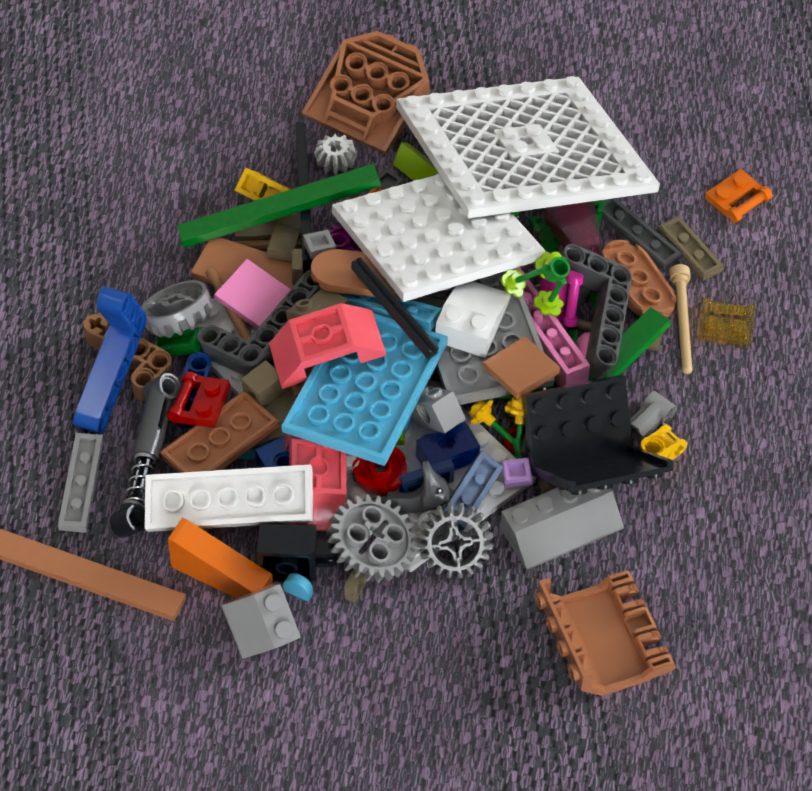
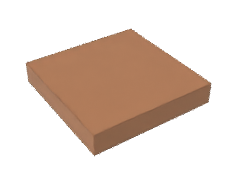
M526 336L483 362V369L517 400L521 398L522 394L531 392L560 373V366Z

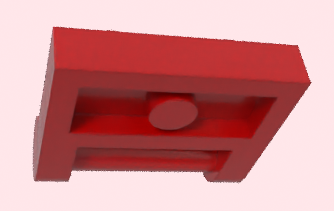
M191 371L185 372L181 380L182 387L174 406L168 410L167 418L174 423L215 428L231 388L230 381L228 379L198 376ZM192 389H198L190 411H184Z

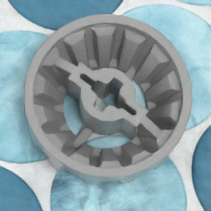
M190 280L170 285L153 294L141 306L147 316L146 328L158 337L165 336L171 338L175 333L181 336L183 331L187 329L194 330L197 323L203 324L205 322V318L210 316L213 300L205 283L201 281Z

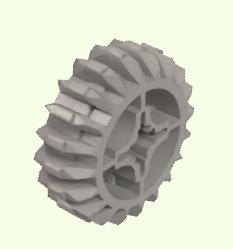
M450 502L447 505L448 511L444 512L441 506H437L438 516L432 512L427 514L431 523L427 521L421 522V526L427 531H418L417 536L423 539V541L418 542L417 546L418 549H426L420 554L421 559L430 558L427 562L428 568H432L437 564L436 574L440 575L446 569L447 578L452 577L453 571H457L458 578H462V570L467 569L468 574L472 575L474 574L472 565L479 569L483 567L479 558L483 560L489 559V554L484 550L493 549V544L487 541L493 538V533L486 531L490 527L488 521L480 523L484 518L483 513L480 512L473 517L475 512L473 506H470L467 512H464V503H459L458 510H454L453 504ZM457 520L469 523L477 533L471 534L470 531L460 530ZM448 521L449 527L447 532L443 535H438L436 539H432L436 529ZM453 528L460 539L457 545L458 552H455V546L452 545ZM473 542H478L472 554L462 559L463 549L473 545ZM439 547L440 550L450 551L454 561L441 557L434 548Z

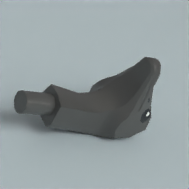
M423 461V484L419 489L411 492L388 491L387 496L380 498L382 504L391 500L390 507L392 509L400 506L399 512H426L435 510L437 506H443L449 502L450 489L446 480L432 469L430 463Z

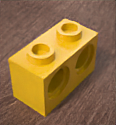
M246 167L235 188V191L254 201L291 190Z

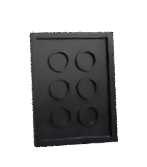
M617 375L521 395L531 475L546 481L549 485H555L560 490H567L571 492V495H582L588 492L587 489H610L614 483L633 484L638 482V478L656 479L663 477V473L673 471L671 459L633 446L625 376Z

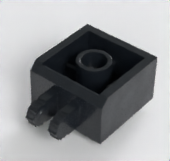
M260 523L257 561L260 567L272 574L273 582H284L288 575L292 573L300 574L312 582L316 576V567L329 566L330 568L334 565L336 566L339 557L337 553H331L336 544L328 543V540H317V526Z

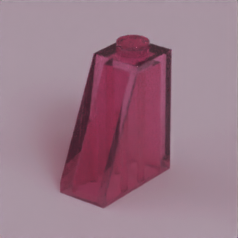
M594 201L546 208L544 220L564 248L568 244H575L599 255L601 240Z

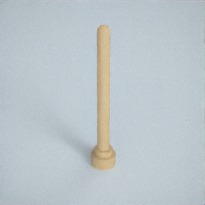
M678 264L670 268L669 274L670 281L676 287L682 372L690 374L693 368L686 285H688L691 276L690 268L687 265Z

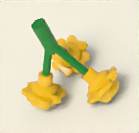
M513 397L512 401H508L505 406V412L509 413L510 417L515 418V423L517 424L516 438L512 437L496 422V418L491 414L492 400L488 402L483 400L475 402L468 412L472 417L470 424L473 426L476 423L484 422L489 427L492 425L513 444L516 459L526 458L519 454L523 441V424H525L522 397L518 400Z

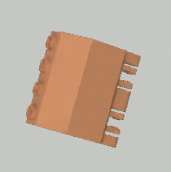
M622 571L610 575L598 585L564 596L550 593V578L539 581L538 591L535 593L536 604L540 610H544L547 616L545 618L547 628L551 634H555L558 640L556 642L558 652L562 658L566 657L569 664V676L573 682L577 681L581 691L604 696L650 681L655 677L670 673L676 668L667 647L659 646L650 650H645L644 648L659 642L662 638L644 600L636 599L635 601L622 603L623 600L634 597L639 592L630 571Z

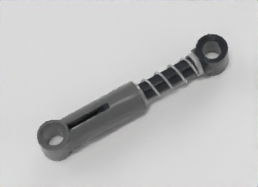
M165 373L154 378L144 386L146 401L132 453L136 464L131 468L133 476L128 481L130 488L126 490L127 499L123 501L120 510L115 512L110 520L111 529L121 538H126L145 530V476L150 475V471L154 470L152 465L159 462L160 451L162 450L169 422L167 413L181 389L180 381L171 373Z

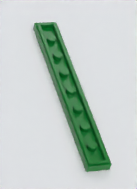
M373 163L179 224L177 226L183 248L380 187L381 184L375 165Z

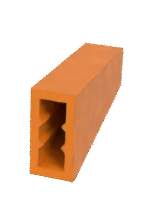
M182 518L168 537L172 568L226 594L239 598L273 584L270 572L187 519Z

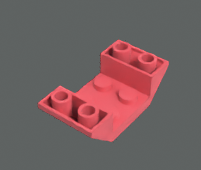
M343 303L288 320L269 343L282 389L306 382L307 374L305 368L357 352L360 363L386 356L373 311Z
M285 433V451H289V466L311 465L313 468V522L288 523L285 525L307 524L309 526H317V531H327L332 524L330 522L331 518L339 506H343L346 501V453Z

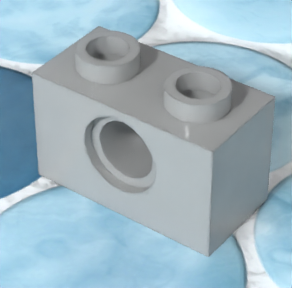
M428 385L424 388L412 412L417 427L446 433L466 419L453 391Z

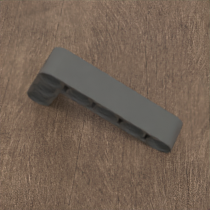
M568 244L561 251V256L566 258L570 265V270L583 274V284L581 286L598 292L585 359L590 364L589 376L601 379L618 360L632 274L627 267L578 245Z
M311 270L303 274L249 340L215 325L203 327L197 335L203 352L210 357L211 361L243 376L247 375L265 360L273 366L275 363L269 343L287 323L286 310L295 306L296 302L300 300L310 299L321 289L319 283L312 280Z

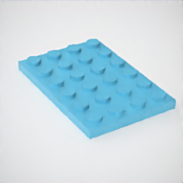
M373 313L386 356L360 363L357 352L315 365L282 424V432L385 466L448 344V336L424 329L439 347L438 354L428 359L394 319Z

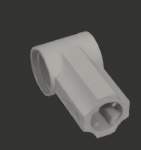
M651 392L644 400L641 409L630 419L632 438L642 442L660 424L665 425L664 422L669 417L672 418L675 415L677 406L658 392Z

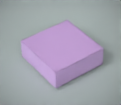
M528 458L501 460L504 488L532 486Z

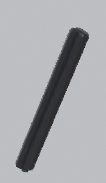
M359 257L351 263L353 272L428 359L436 356L439 347L363 258Z

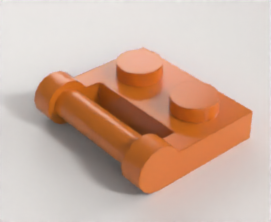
M739 169L707 191L704 198L733 223H737L745 213L763 201L767 202L770 200L773 194L767 186H761L745 171ZM751 192L755 194L738 207H731Z

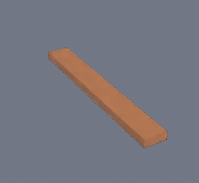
M0 529V560L172 621L176 620L186 600V594Z

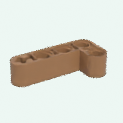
M92 314L84 320L86 341L97 350H100L110 325L103 315ZM141 337L129 368L134 370L131 375L134 397L139 401H146L144 386L142 385L165 373L173 374L170 354Z

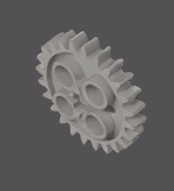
M369 494L363 500L356 496L352 502L348 499L343 506H339L330 520L332 524L327 532L332 535L328 539V543L336 544L331 553H339L341 556L338 558L337 563L345 561L347 563L345 571H349L351 568L355 569L356 578L363 573L367 582L372 576L375 577L377 583L383 577L390 581L394 575L399 577L404 570L406 571L416 556L414 551L418 546L414 543V540L417 538V534L410 532L415 525L413 523L406 524L405 520L409 515L404 514L400 516L398 514L400 506L392 509L390 507L391 500L382 504L380 496H377L374 501L371 500ZM383 522L386 523L387 526L372 542L364 554H360L359 550L367 540L371 538Z

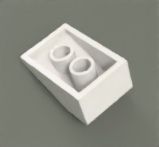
M473 281L455 286L436 322L435 333L448 336L447 346L486 358L511 294Z

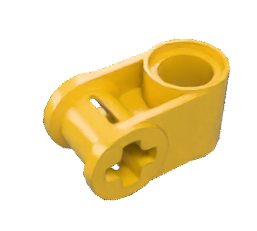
M665 424L656 432L645 437L641 442L640 448L673 460L684 452L687 442L684 439L680 440L671 432L672 428Z

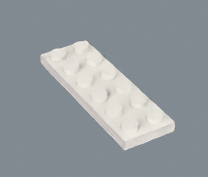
M311 465L146 475L145 530L147 532L171 531L175 529L182 518L187 519L201 529L260 525V523L288 524L313 522V468Z

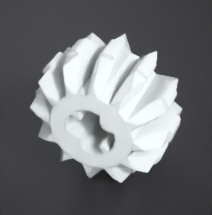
M335 133L333 137L325 135L323 140H318L314 151V158L316 159L318 169L324 168L325 174L333 170V173L337 175L338 170L345 173L348 168H353L355 158H357V151L355 150L353 140H347L345 135L337 137Z

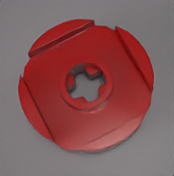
M394 447L385 464V472L375 471L374 467L380 468L382 466L380 464L359 457L353 461L354 467L360 460L358 466L353 468V480L364 491L380 497L387 496L388 491L395 492L400 488L399 482H401L399 476L407 474L405 455L397 447Z

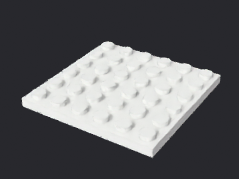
M440 174L332 204V214L403 302L536 262L545 253L544 248L511 213L467 218Z

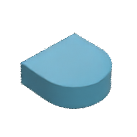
M292 573L284 581L283 591L309 602L313 595V586L304 576Z

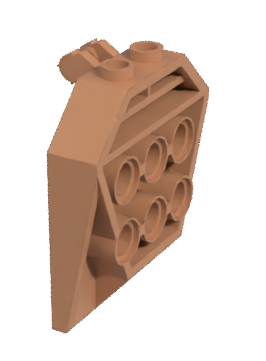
M379 31L344 39L301 112L302 116L386 155L407 126V123L396 108L397 99L408 96L428 95L430 92L429 79L420 50L413 44L403 43L394 36L383 34Z

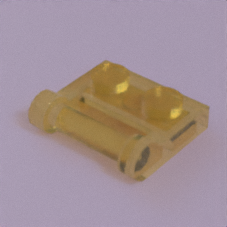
M703 298L698 339L750 347L755 305L747 304V306L713 302L710 298ZM709 311L745 316V320L709 315Z

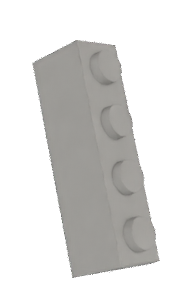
M558 487L501 511L500 529L524 568L529 570L624 529L612 489L599 490L591 488L587 489L588 492L586 494L571 495V492L560 490Z

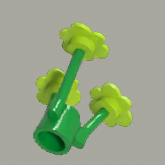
M545 251L541 258L535 262L536 270L524 275L519 269L505 271V274L501 276V283L506 287L507 294H513L515 297L523 295V289L526 287L525 280L539 274L543 279L553 283L556 282L553 291H540L533 303L535 307L540 309L543 315L550 314L556 317L560 314L564 303L559 299L558 293L562 286L567 283L565 277L570 273V265L559 252H552L550 254Z

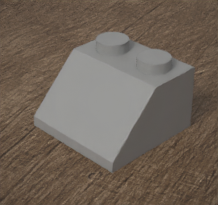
M271 584L221 605L242 659L278 648L301 638L281 584Z

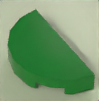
M529 216L528 221L532 232L537 231L539 233L540 245L547 252H556L561 242L560 231L556 224L544 221L539 216Z

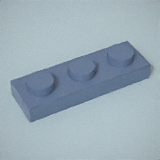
M484 451L479 452L450 496L449 502L443 507L444 512L448 511L447 505L450 502L453 504L454 510H458L459 503H464V512H467L470 506H473L476 512L502 471L503 466ZM457 520L459 529L464 530L468 523Z

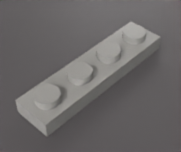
M75 434L58 521L59 531L87 533L104 442L103 435Z

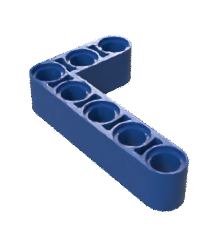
M109 287L101 289L97 298V309L110 325L73 419L75 427L102 434L108 424L147 320L146 313L130 293Z

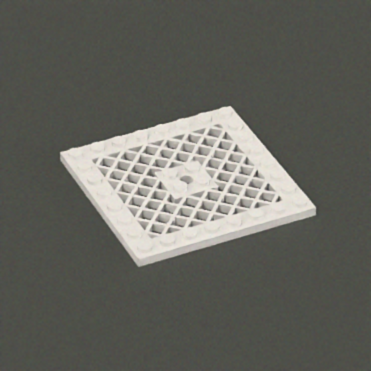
M569 76L564 79H546L539 82H523L514 85L503 84L498 87H479L473 90H455L448 93H431L430 95L408 96L397 99L396 108L467 218L659 191L660 183L579 77Z

